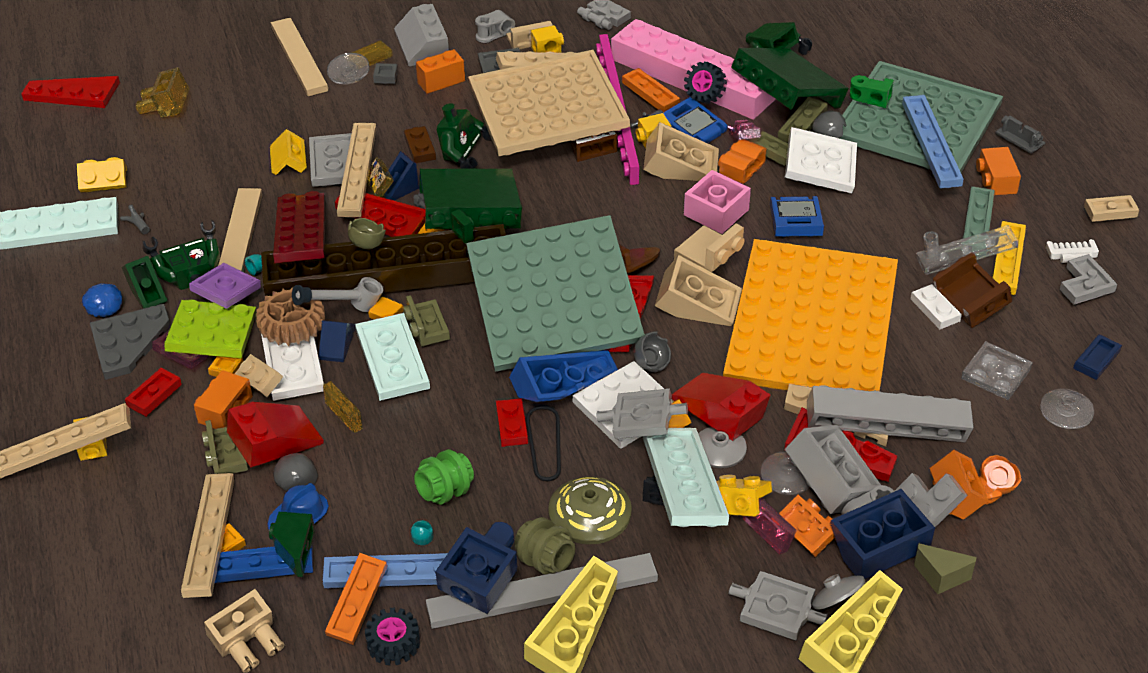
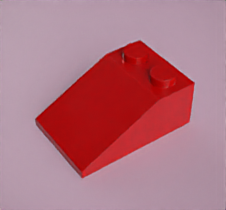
M701 373L671 394L673 401L680 399L681 403H687L688 411L717 431L725 432L732 441L763 418L771 396L751 381L708 373Z
M250 402L228 409L227 433L250 468L282 458L285 455L321 445L324 442L300 406Z

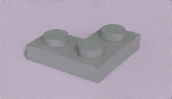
M1089 254L1068 260L1066 268L1076 278L1061 282L1060 290L1073 305L1116 291L1117 283Z
M914 473L895 490L902 489L934 527L968 496L955 478L947 473L930 490L921 478Z

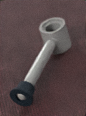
M370 277L362 278L354 290H311L309 287L295 285L292 289V301L295 305H301L302 303H309L311 300H351L352 305L356 309L368 312L377 303L383 293V287L377 280Z

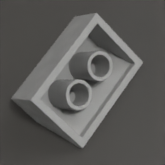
M422 4L412 7L394 28L408 66H414L417 61L423 60L426 57H432L449 51L448 37L433 4Z
M838 425L804 428L785 449L791 457L792 463L798 467L809 487L815 491L823 507L830 514L841 513L849 501L881 485Z

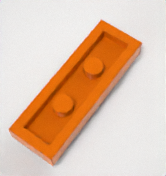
M640 68L622 76V83L658 110H662L663 113L680 103V98Z
M359 553L325 630L326 636L354 645L387 569V562Z

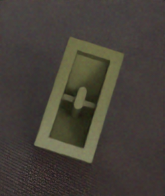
M919 543L914 566L934 591L940 594L971 580L977 557Z

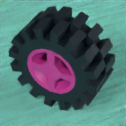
M705 61L704 63L698 62V66L692 65V72L688 70L686 73L689 75V78H684V81L687 82L684 85L685 89L688 90L687 94L692 99L701 103L710 104L711 101L716 102V97L721 98L723 96L721 91H726V88L723 87L724 84H727V80L724 79L726 77L725 73L722 72L721 68Z
M394 607L390 608V613H386L385 609L380 610V616L376 613L371 616L372 621L368 620L366 624L365 637L369 654L372 658H376V662L381 663L384 659L385 665L390 666L391 661L395 660V665H400V659L403 658L407 662L410 660L409 654L415 656L417 653L416 648L420 647L418 622L416 618L413 619V614L410 612L405 614V609L402 608L396 613Z

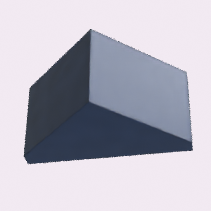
M400 151L385 174L386 178L377 189L385 198L393 201L419 189L417 165L404 152Z
M322 321L319 360L345 361L356 329L354 323Z

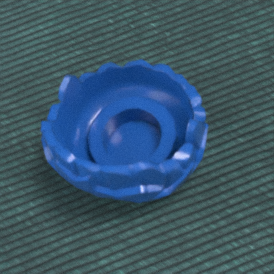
M101 283L94 285L82 297V304L87 313L95 317L113 315L121 308L123 302L120 290L113 284Z

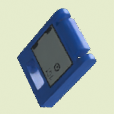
M691 97L663 113L672 128L705 143L716 139L728 129L724 121Z
M812 196V199L808 197H780L779 200H776V197H770L775 236H823L824 224L817 196ZM787 222H810V223H792V224H788Z

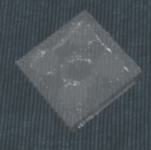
M985 341L963 370L961 379L1009 400L1030 372L1033 362Z

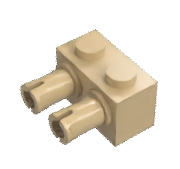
M256 589L204 622L206 635L221 656L224 657L227 654H231L243 673H248L251 671L250 666L254 669L260 662L245 643L251 638L256 637L269 656L276 654L275 648L279 652L285 646L271 628L273 624L272 611Z

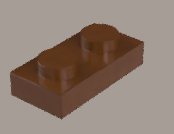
M425 126L404 130V137L415 163L436 160V152Z

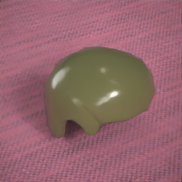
M366 218L350 221L348 226L350 241L362 249L378 247L383 241L386 232L382 223L377 224Z

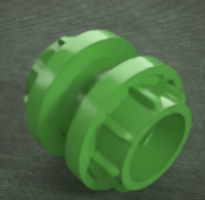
M447 449L438 453L436 458L428 457L420 462L418 471L415 473L414 480L419 494L425 500L444 504L450 501L453 495L459 497L468 492L470 483L474 479V472L470 461L464 454Z

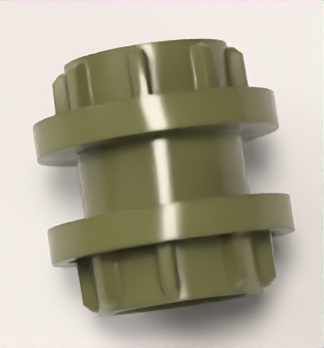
M540 517L525 522L515 537V549H517L520 561L528 566H534L542 574L561 572L570 565L574 558L575 543L572 542L570 531L562 526H556L554 522L547 518Z

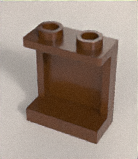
M973 252L959 258L956 263L945 270H941L933 277L934 287L962 314L961 318L971 328L1012 302L1010 286L1005 281L1000 284L995 281L977 263L976 255Z

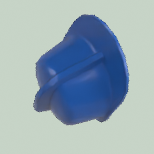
M312 483L294 486L285 493L282 504L269 516L268 529L270 530L271 523H275L278 511L312 514L315 524L327 513L328 502L323 495L316 491L315 485Z

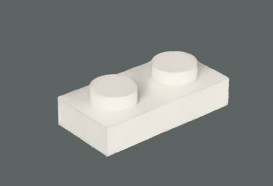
M932 284L912 292L911 300L939 330L960 322L962 314Z

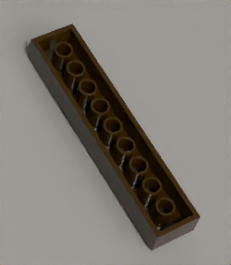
M504 224L474 227V240L471 242L506 236ZM452 230L386 237L378 247L373 249H362L355 246L352 242L325 244L324 258L274 263L273 251L261 252L265 296H272L273 291L281 292L282 288L290 290L295 285L309 287L311 290H354L364 277L377 280L383 287V293L474 282L467 245Z

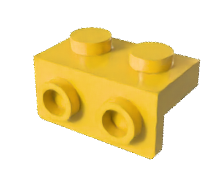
M116 157L108 158L106 161L86 160L83 163H78V190L80 192L127 188L125 172L127 171V165L123 159Z
M723 475L716 481L729 515H759V498L772 492L771 481L760 480L758 476L736 479L735 475Z

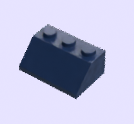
M902 489L838 516L830 522L843 561L855 576H863L864 579L875 575L879 570L884 571L916 556L919 543L931 546L935 531L933 524Z

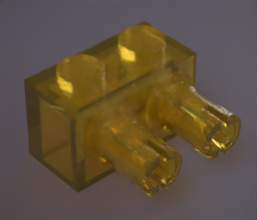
M179 67L159 72L153 87L141 89L140 95L142 100L136 103V109L140 115L157 110L162 118L176 116L182 112L190 88Z

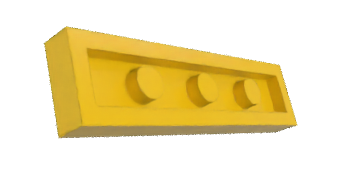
M1002 221L992 278L999 284L1005 281L1011 288V295H1015L1026 225Z

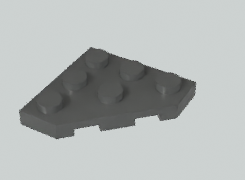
M164 304L90 322L105 380L131 373L136 367L137 360L142 355L146 356L157 343V337L162 332L166 333L171 327Z

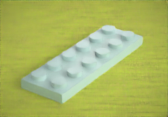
M116 197L0 212V250L118 234V202Z
M668 428V434L643 436L671 526L716 527L728 525L729 514L697 429Z

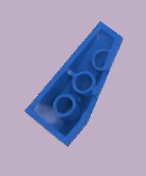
M609 350L520 357L509 378L519 398L535 402L560 400L586 388L617 371L618 368Z

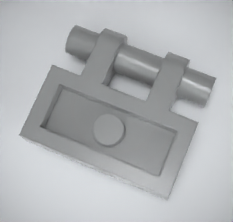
M593 0L587 4V8L579 7L577 11L584 20L592 21L597 27L610 30L613 25L618 27L631 19V11L610 0Z

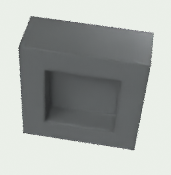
M376 63L373 75L374 83L395 84L398 73L397 64Z

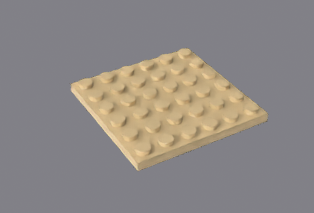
M594 50L468 77L469 85L498 156L511 155L516 152L533 150L570 140L574 141L588 136H597L601 133L619 131L630 127V119Z

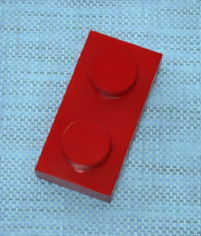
M160 368L125 398L126 405L136 412L147 416L182 385L181 379L173 373Z
M522 398L496 401L501 447L528 444Z

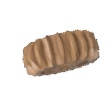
M293 287L290 290L282 288V291L278 293L273 291L272 296H265V300L259 302V308L256 309L257 327L263 338H267L269 342L276 341L278 346L286 343L289 347L291 343L295 342L299 345L302 340L309 342L310 336L317 337V332L322 329V321L325 320V310L322 301L311 300L309 303L295 305L292 301Z

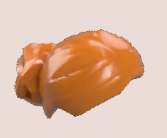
M989 456L980 466L979 479L988 499V502L985 504H991L1002 497L1003 494H1008L1015 490L1022 480L1018 467L1003 456Z

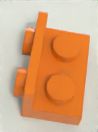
M798 494L775 519L816 557L835 539L830 524L832 518L830 516L822 517L819 514L821 509L810 498L805 501Z

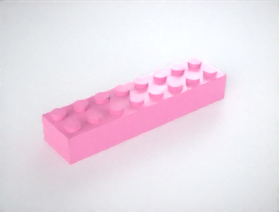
M635 19L611 38V50L614 61L632 69L640 68L649 76L684 91H688L684 87L687 84L684 78H689V75L686 73L688 70L692 72V65L698 66V62L704 63V61L716 65L725 73L726 77L724 79L727 80V84L723 85L726 88L725 92L721 91L723 96L721 98L716 97L717 101L713 103L754 120L775 100L774 97L732 69L731 66L734 61L732 57L708 49L641 20Z

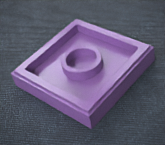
M222 263L189 283L190 291L227 309L261 288V282L259 279L226 263Z

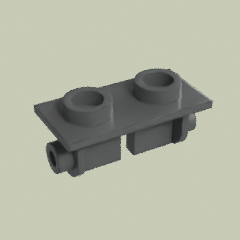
M1004 116L1001 121L1003 127L995 132L1031 154L1046 143L1042 141L1043 136L1041 132L1028 125H1025L1022 129L1023 123L1013 116Z

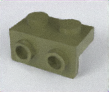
M411 295L406 296L407 306H403V312L406 320L411 321L410 330L413 338H418L420 346L449 340V330L436 299L414 304Z
M211 420L205 421L207 431L202 432L204 447L210 448V450L205 451L207 466H213L215 474L247 471V462L228 435L227 427L213 430Z

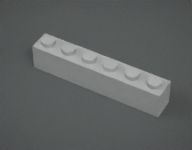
M825 385L813 386L807 398L808 427L838 425L843 431L966 442L974 428L971 402L957 398L944 399L932 396H913L905 393L893 394L881 391L855 390L853 388H832Z

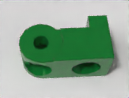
M861 75L854 76L851 79L849 96L858 102L886 108L892 97L894 80L885 78L884 81Z

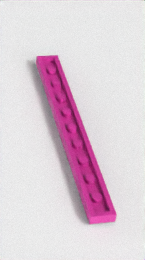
M608 34L599 35V43L596 44V55L599 56L598 60L625 109ZM630 127L615 131L617 134V147L620 148V160L623 162L624 176H628L630 185L639 184V163Z

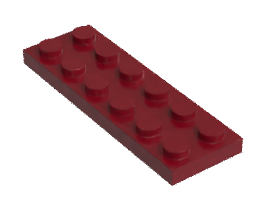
M310 191L305 193V195L289 193L278 197L273 250L274 263L324 258V193Z

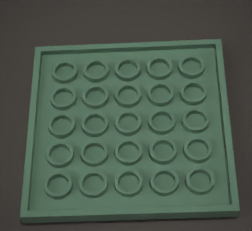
M879 61L868 78L884 81L885 78L894 80L892 97L887 107L883 108L852 100L842 115L847 126L844 127L843 125V136L839 139L855 142L857 147L931 169L902 105L903 97L925 95L956 164L962 173L999 109L1003 96Z
M610 215L466 243L495 372L514 368L520 357L600 351L635 344L641 336L645 335Z

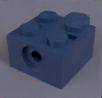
M495 522L485 535L466 527L435 571L437 588L488 614L518 569L517 552L510 549L514 544V532L511 526L504 522Z

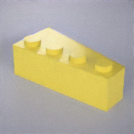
M593 556L525 641L524 659L545 673H581L616 590L618 571Z
M879 570L805 640L799 660L814 673H859L892 614L903 589Z

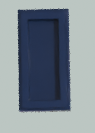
M1098 334L1076 360L1073 369L1097 380L1119 354L1122 345Z

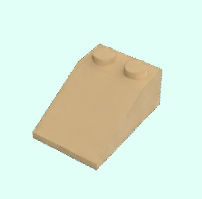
M659 122L647 139L643 170L663 179L700 181L711 170L717 172L719 148Z
M678 255L665 270L655 306L678 318L732 326L742 288Z

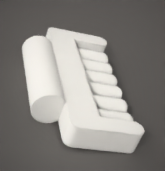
M1092 239L1089 240L1088 244L1085 241L1082 244L1081 242L1076 244L1071 242L1070 246L1066 242L1064 246L1061 242L1058 246L1057 243L1048 241L1046 245L1050 259H1060L1061 263H1068V260L1087 254L1092 258H1096L1099 252L1095 241Z

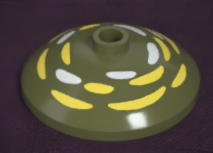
M586 476L572 479L562 484L553 493L549 502V519L556 526H562L569 530L572 535V541L580 544H600L610 541L626 529L631 519V501L627 493L618 484L601 477Z

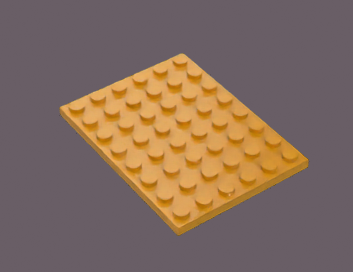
M754 239L723 376L748 380L758 386L787 391L789 384L806 387L825 385L832 388L880 391L898 259Z

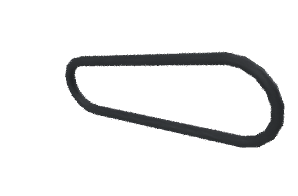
M547 405L535 406L526 414L534 473L540 480L552 481L558 478L561 473L560 417L553 407ZM539 409L550 410L556 417L557 472L551 477L541 476L537 468L530 415Z

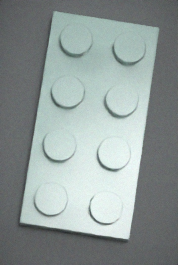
M404 313L355 324L356 333L380 401L430 389L428 376Z

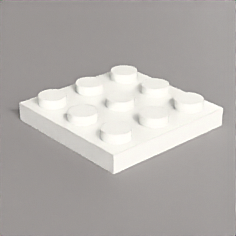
M791 127L785 177L816 186L852 193L855 187L857 143Z
M633 361L573 395V403L621 449L640 437L615 439L612 432L614 422H598L596 417L597 411L612 410L617 402L618 393L664 388Z

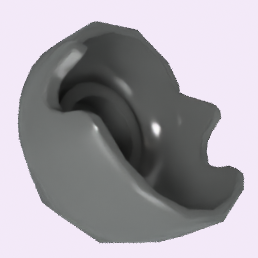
M830 110L817 116L812 124V130L814 133L840 138L843 136V125L844 127L847 125L845 118L840 112Z
M657 331L641 336L635 344L633 352L637 364L644 370L653 373L665 369L671 359V350L667 344L668 340L659 337Z
M292 453L283 456L277 461L273 470V477L278 486L288 491L297 485L315 484L318 473L309 457L301 453Z

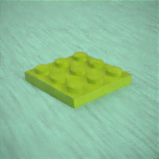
M181 300L165 341V351L242 358L256 317V307L239 304L232 305L226 309L214 302Z

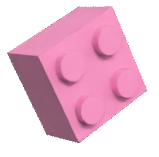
M711 170L685 193L684 216L723 234L749 210L751 188Z

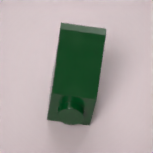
M149 256L127 263L122 267L128 285L143 309L167 302Z
M278 511L275 523L270 525L269 538L274 541L275 551L297 577H303L315 535L312 514Z

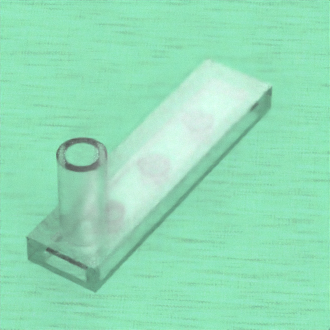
M1007 225L939 246L938 234L930 231L923 236L924 251L917 252V260L925 275L947 269L956 263L959 258L971 252L976 255L978 260L1018 248V239L1010 226Z

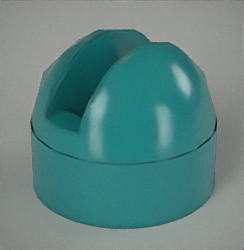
M253 254L245 258V266L250 274L255 275L262 272L261 255Z
M424 520L415 522L411 528L412 541L417 545L429 544L434 538L431 524Z

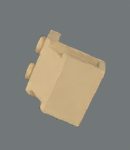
M736 223L721 235L703 225L674 250V260L680 255L712 272L718 266L724 264L733 253L742 248L744 244V227Z

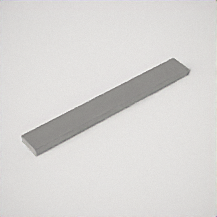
M650 553L604 562L618 571L616 590L658 581V574ZM584 567L509 582L488 614L451 595L426 599L431 628L556 603Z

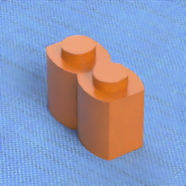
M740 139L737 143H733L730 150L719 158V173L742 184L746 183L753 173L758 171L764 164L767 148L748 140Z

